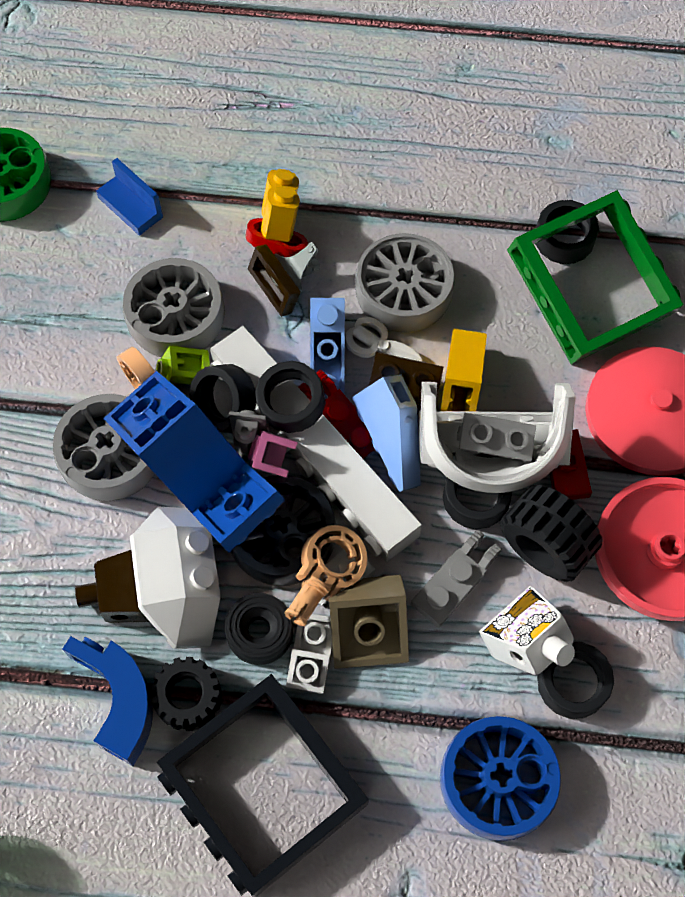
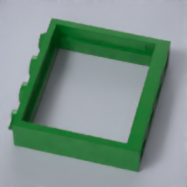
M618 190L516 237L507 249L571 365L671 316L684 305L681 301L679 290L670 282L664 271L663 262L652 251L645 231L637 225L631 214L628 202L622 199ZM605 212L658 307L588 341L534 244Z

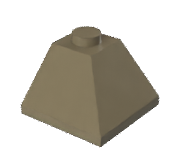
M401 575L363 578L329 598L334 669L409 662L406 594Z

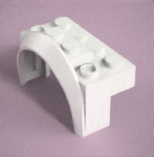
M422 382L421 411L418 413V443L421 464H428L431 467L438 468L453 482L479 492L505 493L523 489L540 481L559 465H570L576 395L569 383L555 384L553 412L436 411L437 383ZM464 412L536 425L532 454L535 462L531 463L530 461L507 457L474 456L480 454L479 452L459 449L460 441L457 440V432L459 426H462Z

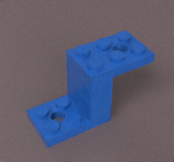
M158 371L153 373L103 418L228 553L237 545L243 543L248 535L262 521L272 516L277 507L285 501L271 484L241 458L200 408Z

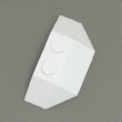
M157 507L130 536L138 608L151 624L167 638L168 644L173 649L208 648L211 646L221 599L212 535L187 508Z

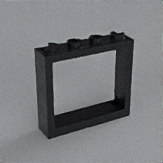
M272 674L157 761V764L163 771L157 778L170 796L177 791L186 804L180 810L191 826L195 828L201 824L209 837L203 841L217 862L224 857L233 871L227 876L241 896L249 891L252 897H257L363 810L369 803L368 797ZM267 698L346 803L254 877L176 767Z

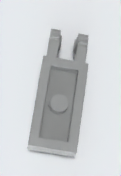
M476 530L468 538L461 549L457 548L411 600V606L438 628L442 626L486 574V569L502 550L501 547L494 544L485 552L478 564L472 560L469 554L480 545L484 536L479 530Z

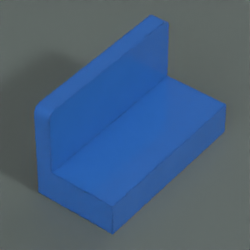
M116 158L112 161L115 177L96 190L97 196L140 236L163 218L159 196L123 162Z

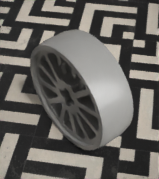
M409 233L392 234L371 244L361 256L355 275L356 297L364 314L383 323L387 330L404 333L423 330L436 323L447 311L455 286L454 269L447 253L434 241ZM402 257L408 258V261L404 263ZM421 271H429L433 275L430 277H425V273H422ZM368 277L375 278V279H379V280L367 282V281H368ZM385 290L377 298L373 297V295L371 294L374 292ZM428 292L439 293L440 295L437 298H434ZM418 297L427 306L419 308L416 298ZM390 298L395 301L393 308L384 305ZM409 303L411 310H399L401 304Z
M168 258L146 265L131 278L123 295V316L130 335L141 348L159 357L164 355L169 346L205 349L216 339L223 325L225 306L222 290L209 270L191 260ZM176 281L175 287H166L165 282ZM184 281L192 283L185 292L182 290ZM155 286H159L161 289L158 295L151 291ZM200 289L206 291V293L194 297ZM142 298H146L150 301L147 303H139ZM211 303V308L201 307ZM156 317L159 322L148 324V319ZM187 324V325L191 326V327L194 328V329H193V330H187V328H186L185 325ZM176 328H180L182 334L175 335Z
M100 394L86 398L72 406L60 419L55 429L53 455L56 466L71 488L90 499L115 501L127 498L143 489L155 475L141 458L130 455L135 452L107 422L106 426L97 427L94 419L108 415L127 398L126 396ZM85 424H89L93 432L89 436L79 431V429ZM72 439L85 443L81 446L69 447ZM86 459L96 462L95 466L91 469H81V463ZM126 462L134 466L131 471H126L121 463ZM113 467H117L122 476L112 479Z

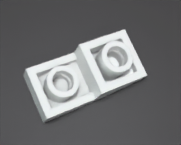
M311 614L306 626H297L286 687L324 694L332 652L331 620L329 616Z

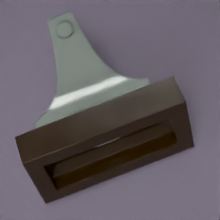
M312 242L291 257H283L277 253L273 254L267 244L257 246L254 249L248 271L281 317L292 314L302 290L301 278L320 269L319 260L315 257L319 249Z

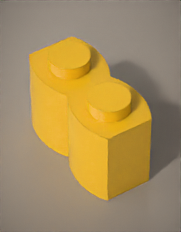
M278 169L271 170L268 173L261 209L263 216L261 232L265 239L289 242L292 239L300 199L297 194L299 179L295 173L289 170Z

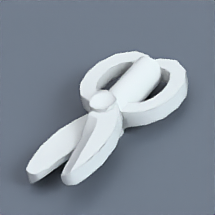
M365 316L358 318L354 327L346 332L345 344L348 350L361 358H370L375 356L376 352L422 362L420 355L411 347L401 342L387 340V328L373 317ZM364 326L374 328L379 332L381 337H377L372 332L364 328ZM353 336L370 348L366 349L358 346L354 342Z

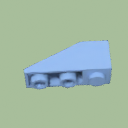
M310 298V368L315 370V372L319 370L325 372L334 382L337 390L340 389L343 393L345 391V298Z
M402 375L382 377L353 396L352 399L357 407L358 417L365 423L372 437L374 449L381 455L388 469L390 481L397 487L399 492H403L421 485L417 405Z

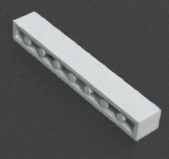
M241 326L210 348L213 360L210 366L234 364L243 368L251 377L255 389L259 378L264 372L277 364L244 326ZM287 380L277 385L270 395L271 406L276 412L283 415L297 414L310 403V400L292 380ZM256 404L255 412L262 415ZM323 414L313 426L302 432L286 433L278 431L267 424L274 434L298 442L296 450L287 447L286 453L289 451L295 457L297 468L306 478L311 476L319 485L317 488L325 495L329 503L334 502L342 511L340 516L344 523L351 530L357 528L364 536L363 542L372 555L375 557L380 555L387 563L420 537L422 524Z

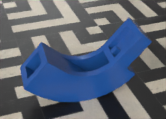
M70 636L62 650L73 661L108 680L112 690L110 713L93 741L101 749L134 766L147 743L152 726L153 705L148 683L133 658L112 640L104 653H102L104 648L95 641L84 637L81 642Z

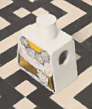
M531 586L479 631L493 658L533 675L540 674L552 662L562 667L566 666L572 661L575 654L574 647L572 646L574 638L565 618Z

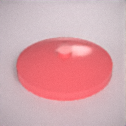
M637 347L613 356L596 373L586 397V419L595 441L610 458L632 471L652 476H671L684 473L685 354L662 347Z
M654 477L640 480L618 492L605 507L597 524L603 542L601 548L595 554L596 562L604 581L611 591L633 610L659 620L685 621V480L672 477Z

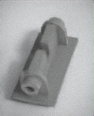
M244 410L240 413L229 411L234 446L240 447L238 454L252 467L250 465L251 460L247 458L252 442L256 438V434L259 435L260 430L267 432L266 416L249 410Z
M464 412L462 426H459L457 432V440L460 441L459 449L531 462L536 425Z

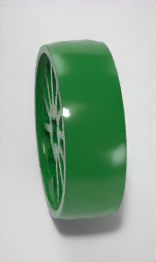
M2 127L0 128V222L16 220L32 213L44 202L51 187V169L44 150L31 135L18 129Z

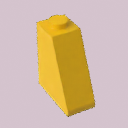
M453 329L440 411H476L482 383L486 333Z

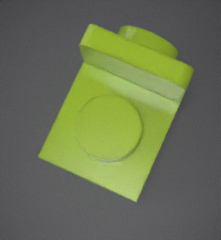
M169 346L162 358L157 360L155 372L158 371L172 384H191L197 372L210 366L208 350Z

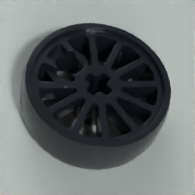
M279 475L268 476L264 479L281 495H289L285 509H278L277 507L272 516L265 519L264 523H260L253 530L261 533L248 536L243 543L231 550V554L239 567L259 582L273 586L295 585L303 582L306 578L301 581L296 578L297 573L302 567L301 557L291 558L286 555L287 550L292 547H299V545L304 546L307 539L312 535L304 533V531L336 525L335 515L325 495L312 483L287 475V478ZM298 497L305 500L307 503L293 514L291 511L295 498ZM312 509H316L320 514L318 518L300 522ZM280 525L283 529H288V532L282 534L280 530L276 531L275 528ZM329 534L320 536L317 539L315 545H317L319 542H321L324 539H327L330 536L336 535ZM333 542L326 543L321 548V558L324 564H326L335 546ZM264 543L252 555L243 549L245 547ZM273 549L269 564L258 562L267 552ZM278 557L285 567H276Z

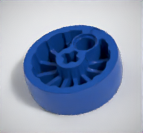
M494 716L476 720L465 726L455 735L442 759L440 787L448 810L465 829L485 839L510 841L532 833L548 819L559 798L561 774L555 752L539 731L521 720ZM484 734H499L497 757L494 758ZM506 734L521 740V744L511 758L505 757ZM476 738L487 763L465 747L466 743ZM526 746H529L535 753L526 754L518 758ZM457 755H462L479 768L481 772L457 769L454 763ZM528 764L537 768L540 774L539 782L536 784L524 782L520 777V766ZM497 768L500 769L502 775L509 776L503 787H500L498 780H491V776H493ZM453 776L479 780L480 783L459 792L455 788ZM540 789L544 791L540 804L526 795L535 793ZM483 790L485 794L473 811L470 812L460 799ZM511 795L533 810L534 814L528 820L521 819ZM489 797L493 798L491 824L477 817V814ZM501 799L504 800L514 825L502 826L499 823Z

